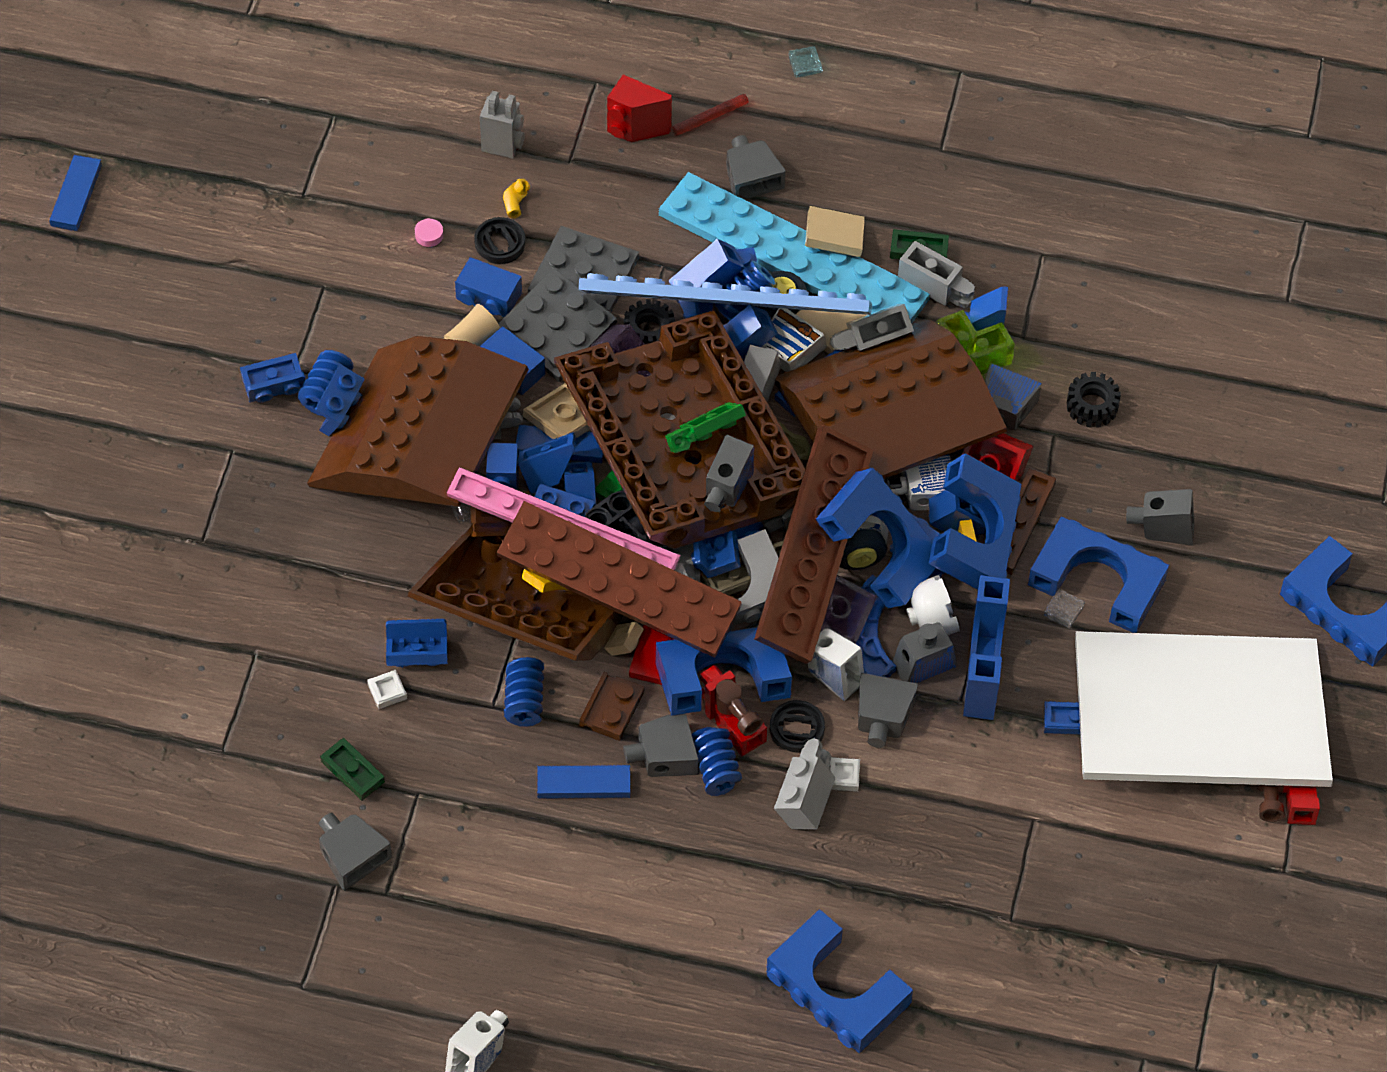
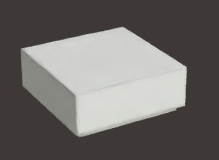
M396 670L367 680L378 709L407 700V693Z
M831 757L829 770L836 777L831 790L858 791L860 759Z

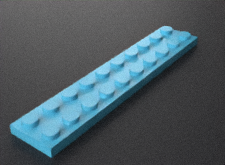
M690 172L685 175L659 208V216L712 243L719 239L733 245L736 250L754 247L758 264L770 272L787 271L794 273L805 283L806 290L818 295V291L835 292L837 298H847V293L864 294L866 300H870L872 303V313L897 304H905L911 323H913L930 300L929 293L860 257L806 247V230Z

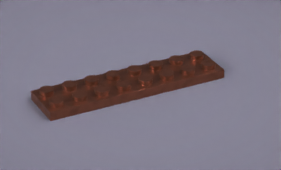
M825 425L817 429L754 640L804 664L812 662L847 543V539L833 542L815 519L855 472L869 468L874 451Z
M526 501L523 502L497 551V556L714 658L742 606L741 601Z

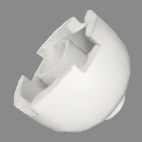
M939 575L919 583L910 599L911 607L906 609L912 626L918 624L921 628L924 624L939 622L947 635L960 631L956 616H952L953 610L950 604V597Z

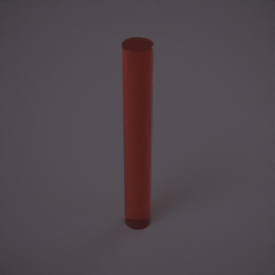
M743 93L673 125V133L678 136L748 104V98Z

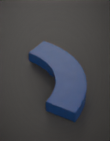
M872 575L865 581L853 600L848 618L847 638L861 647L864 673L889 678L896 671V665L886 655L878 638V622L886 606L870 587L876 580V577Z

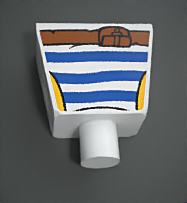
M779 308L772 318L778 334L762 346L763 348L777 350L781 369L788 372L810 362L826 348V342L822 332L790 310Z

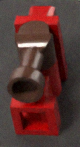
M713 665L700 674V680L705 685L702 688V698L705 700V714L710 720L715 718L718 728L729 730L730 736L728 739L732 741L738 753L744 756L767 742V727L757 712H749L743 704L741 686L735 683L736 676L731 670L722 674L718 667Z
M1256 785L1257 789L1264 793L1265 801L1259 805V817L1263 821L1276 822L1284 818V805L1278 801V793H1286L1287 824H1316L1320 805L1315 786ZM1295 811H1310L1304 816L1295 813Z

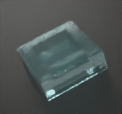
M815 46L789 51L788 58L795 78L822 73V65Z

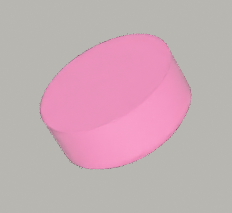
M423 219L415 226L416 241L424 247L438 245L443 239L441 223L435 219Z

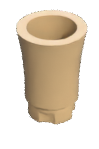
M476 304L459 324L444 335V339L468 341L481 346L500 329V326L485 307Z

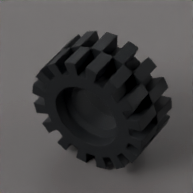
M646 299V304H642L640 300L636 302V307L632 304L629 307V312L626 311L624 314V338L627 340L629 347L634 345V348L659 341L661 326L675 322L674 312L672 309L669 310L667 304L661 307V301L656 300L655 304H651V299ZM644 322H655L660 325V328L656 331L647 332L641 330L638 326Z
M1091 372L1090 377L1086 373L1081 374V379L1076 377L1069 386L1066 402L1070 417L1072 419L1078 417V424L1081 425L1085 421L1087 422L1086 427L1090 428L1092 423H1095L1096 428L1101 427L1102 421L1107 425L1110 423V419L1114 420L1116 413H1118L1121 392H1118V384L1113 385L1114 379L1110 377L1108 380H1105L1106 374L1103 373L1100 374V377H1096V372ZM1089 394L1098 395L1104 399V403L1101 405H1091L1083 400V396Z

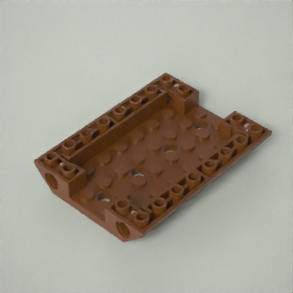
M714 310L662 325L659 341L614 354L610 344L605 342L554 357L555 365L650 540L676 549L783 515L795 505L805 468ZM645 370L650 372L651 375L644 377L637 372ZM727 402L743 405L746 416L736 420V425L727 429L719 428L713 431V435L706 440L691 442L688 450L678 453L670 451L665 435L680 429V425ZM665 413H670L674 415L676 418L673 420H668L666 418H662L661 415ZM729 435L754 445V473L751 478L747 479V485L735 506L731 507L724 504L725 507L720 512H714L704 505L708 497L706 495V477L725 436ZM689 457L697 458L700 462L698 464H692L690 462H687L685 459Z

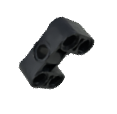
M617 491L591 508L585 515L588 519L653 545L664 546L661 548L674 553L672 547L649 539L624 491Z

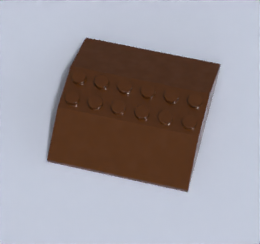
M930 319L913 324L914 331L861 351L856 347H852L776 377V387L813 443L817 429L825 425L873 449L869 468H874L885 479L1007 432V427L978 367L955 335Z
M415 336L378 349L363 377L365 380L359 389L361 396L358 402L347 411L346 414L349 415V419L344 427L341 429L336 428L307 482L308 486L460 507L462 502L447 496L448 489L459 467L475 474L477 473L529 370L528 366L468 341Z
M473 524L408 592L407 597L574 661L592 660L609 640L615 627L623 617L622 614L571 590L540 592L522 579L524 568L497 556V551L506 535L472 537Z

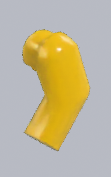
M518 179L512 183L503 194L507 215L511 219L518 218L521 215L519 203L530 189L529 182L525 179Z

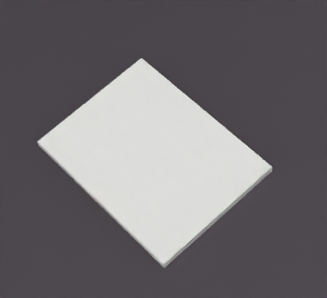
M1076 631L1075 649L1083 779L1332 786L1333 778L1317 639Z

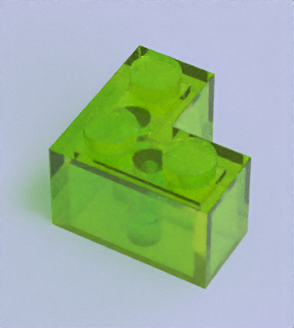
M964 310L937 319L938 325L955 335L980 370L981 375L988 372L991 363L1000 367L1012 364L1015 343L1002 322L976 331Z

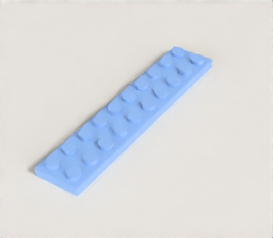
M590 273L587 274V279L579 278V290L589 294L746 306L751 304L759 307L871 315L872 303L870 300H866L864 294L847 293V298H837L835 292L818 291V296H808L809 292L801 289H789V294H782L778 288L760 287V292L751 291V288L747 285L732 284L731 290L722 289V285L719 283L702 282V287H694V283H691V281L674 280L673 285H665V281L657 278H645V283H637V279L629 276H616V281H611L605 275Z

